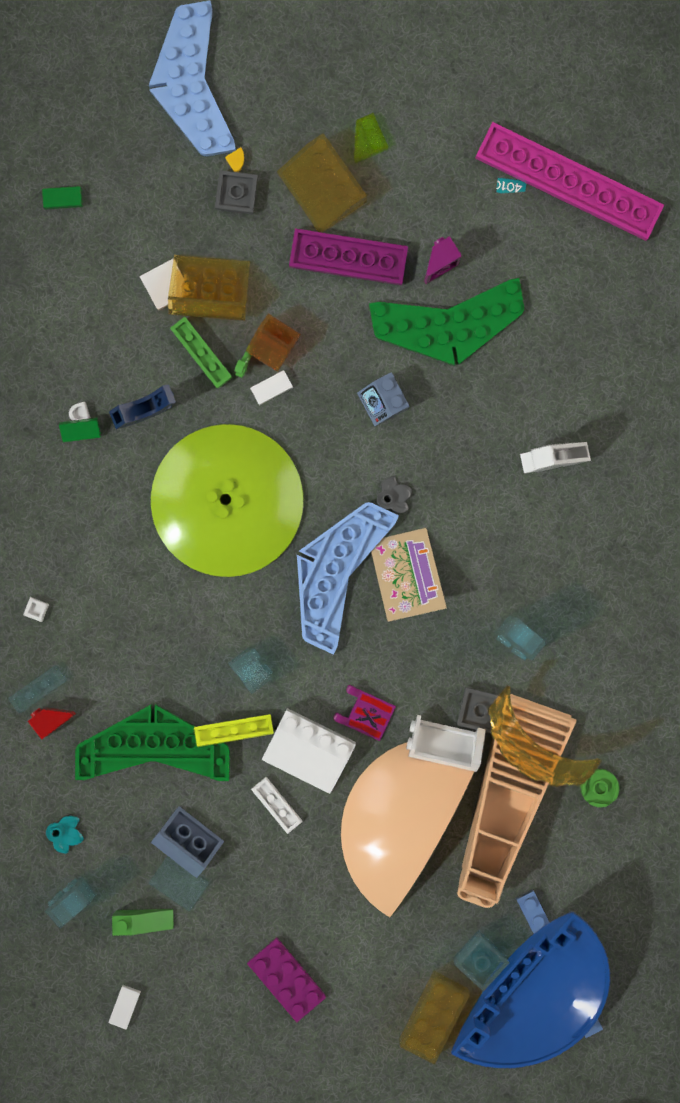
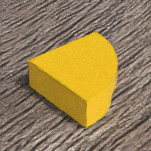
M241 147L225 157L233 172H240L244 163V153Z

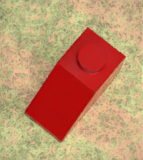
M38 708L31 714L32 718L28 720V723L42 740L76 713L70 710L45 708L43 710Z

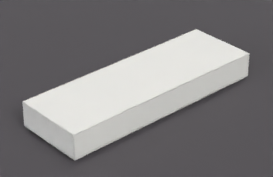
M267 777L251 788L287 834L302 823V819Z

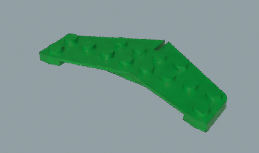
M516 278L497 285L449 309L385 302L369 303L373 332L377 339L455 366L452 348L456 350L459 365L521 316L524 312V302L520 279Z
M151 704L79 743L75 750V780H87L146 762L156 761L207 776L217 781H229L230 748L226 743L197 747L194 727L196 726L155 704V722H152Z

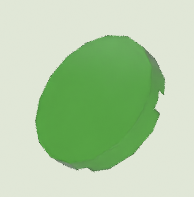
M602 768L587 772L582 778L580 785L583 798L595 807L610 805L617 799L620 791L619 782L610 771Z

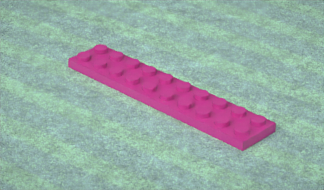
M492 122L475 159L645 241L648 240L664 207V204Z

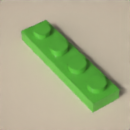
M186 317L170 328L217 389L232 379L230 373Z

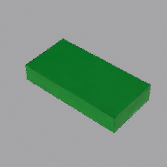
M80 186L42 189L44 209L83 207L82 188Z
M98 418L59 422L62 442L101 438Z

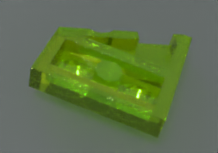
M374 113L356 120L355 164L389 148Z

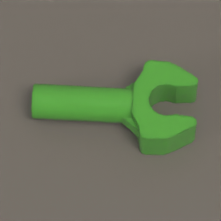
M249 343L242 359L238 360L234 370L236 376L243 378L248 362L256 348L255 344Z

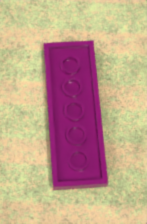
M295 228L289 268L402 286L408 246Z

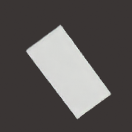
M283 370L250 389L260 406L292 389L293 386Z
M122 985L109 1020L110 1024L127 1029L141 991Z

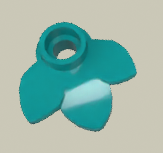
M65 816L59 822L51 823L46 828V837L53 842L56 851L67 854L69 845H78L84 840L82 834L75 829L80 820L78 817ZM58 830L59 834L54 836L52 832Z

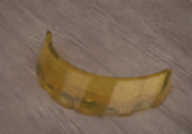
M507 685L489 707L492 727L491 734L493 740L496 739L500 746L501 754L519 772L535 781L541 780L555 787L584 784L594 774L602 760L599 758L592 760L567 759L539 746L526 734L517 721L511 704V687Z

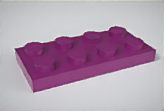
M277 937L247 962L248 966L296 1023L326 998L324 992Z

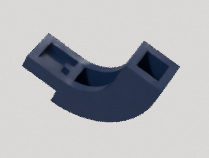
M168 384L161 386L153 393L141 399L118 405L109 413L115 428L120 429L157 416L172 408L171 405L176 403Z

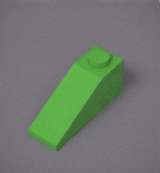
M173 909L116 910L112 915L113 936L136 935L174 929Z

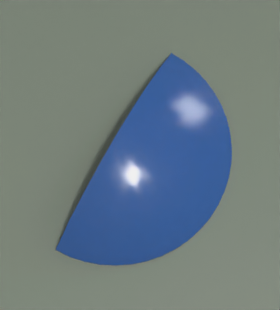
M571 912L553 920L529 937L505 961L483 990L468 1015L451 1054L467 1062L485 1067L517 1068L547 1061L565 1052L580 1041L599 1018L606 1003L610 984L608 959L603 945L592 928L582 918Z

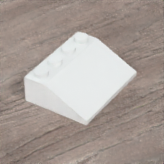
M287 708L262 760L330 794L347 764L356 742Z

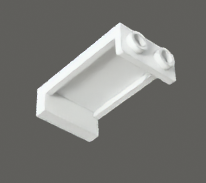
M417 715L416 720H412L410 732H413L412 738H408L406 749L410 750L408 757L477 772L481 764L486 729L478 728L476 732L424 721L421 720V715Z

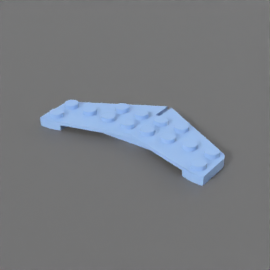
M211 1L186 4L176 8L149 83L150 88L167 85L149 90L203 156L236 151L234 139L205 81L213 13Z
M365 503L299 550V552L315 559L312 562L297 555L302 637L306 642L334 655L338 646L349 576L395 525L399 515L373 503Z

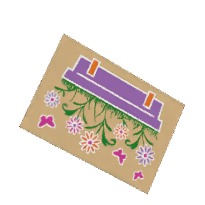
M423 528L382 538L371 553L387 621L446 609L427 529Z

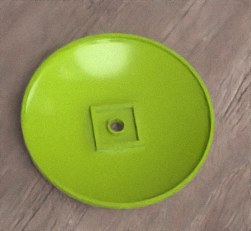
M214 425L202 428L184 437L164 457L152 484L151 511L161 540L168 550L182 563L201 573L213 576H242L269 565L290 545L302 518L303 489L294 463L285 450L273 439L245 426ZM224 494H228L231 497V502L228 505H223L220 501Z

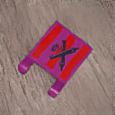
M348 685L347 693L358 698L348 718L335 713L334 721L380 741L396 706L352 685Z

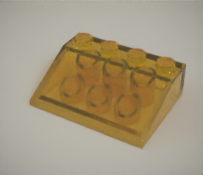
M324 133L306 144L277 171L318 232L323 233L367 203V195Z
M174 255L168 294L169 314L245 321L250 261Z

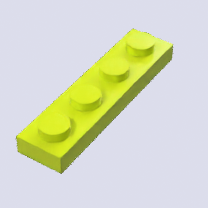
M271 714L194 727L197 747L274 734Z

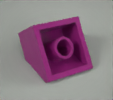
M450 236L446 239L441 237L434 242L424 279L425 284L459 265L462 255Z

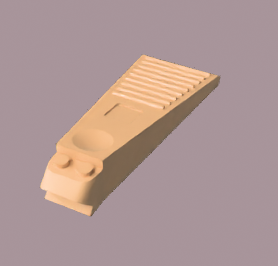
M503 694L495 734H493L462 863L457 892L459 898L485 908L493 907L495 903L498 904L504 883L575 726L576 719L571 718V715L513 694Z

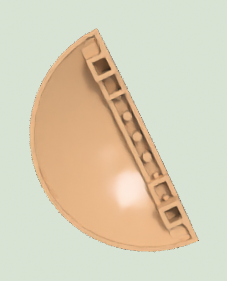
M407 742L379 756L360 775L348 796L341 825L344 859L354 883L372 905L389 917L392 916L432 855L474 771L408 757L410 750L406 749Z

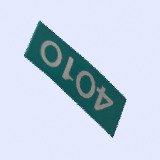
M498 178L496 193L525 192L527 183L520 180Z

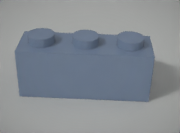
M178 806L151 843L197 878L224 841Z

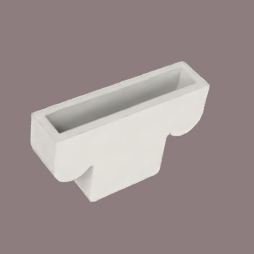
M587 442L549 445L520 454L524 473L545 471L591 461Z

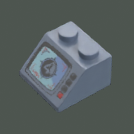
M392 372L357 392L374 426L409 409V404Z

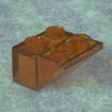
M268 313L254 334L246 352L278 372L297 344L301 334Z

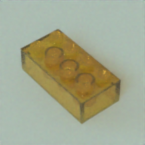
M433 971L399 1038L400 1047L435 1065L470 996L468 988Z

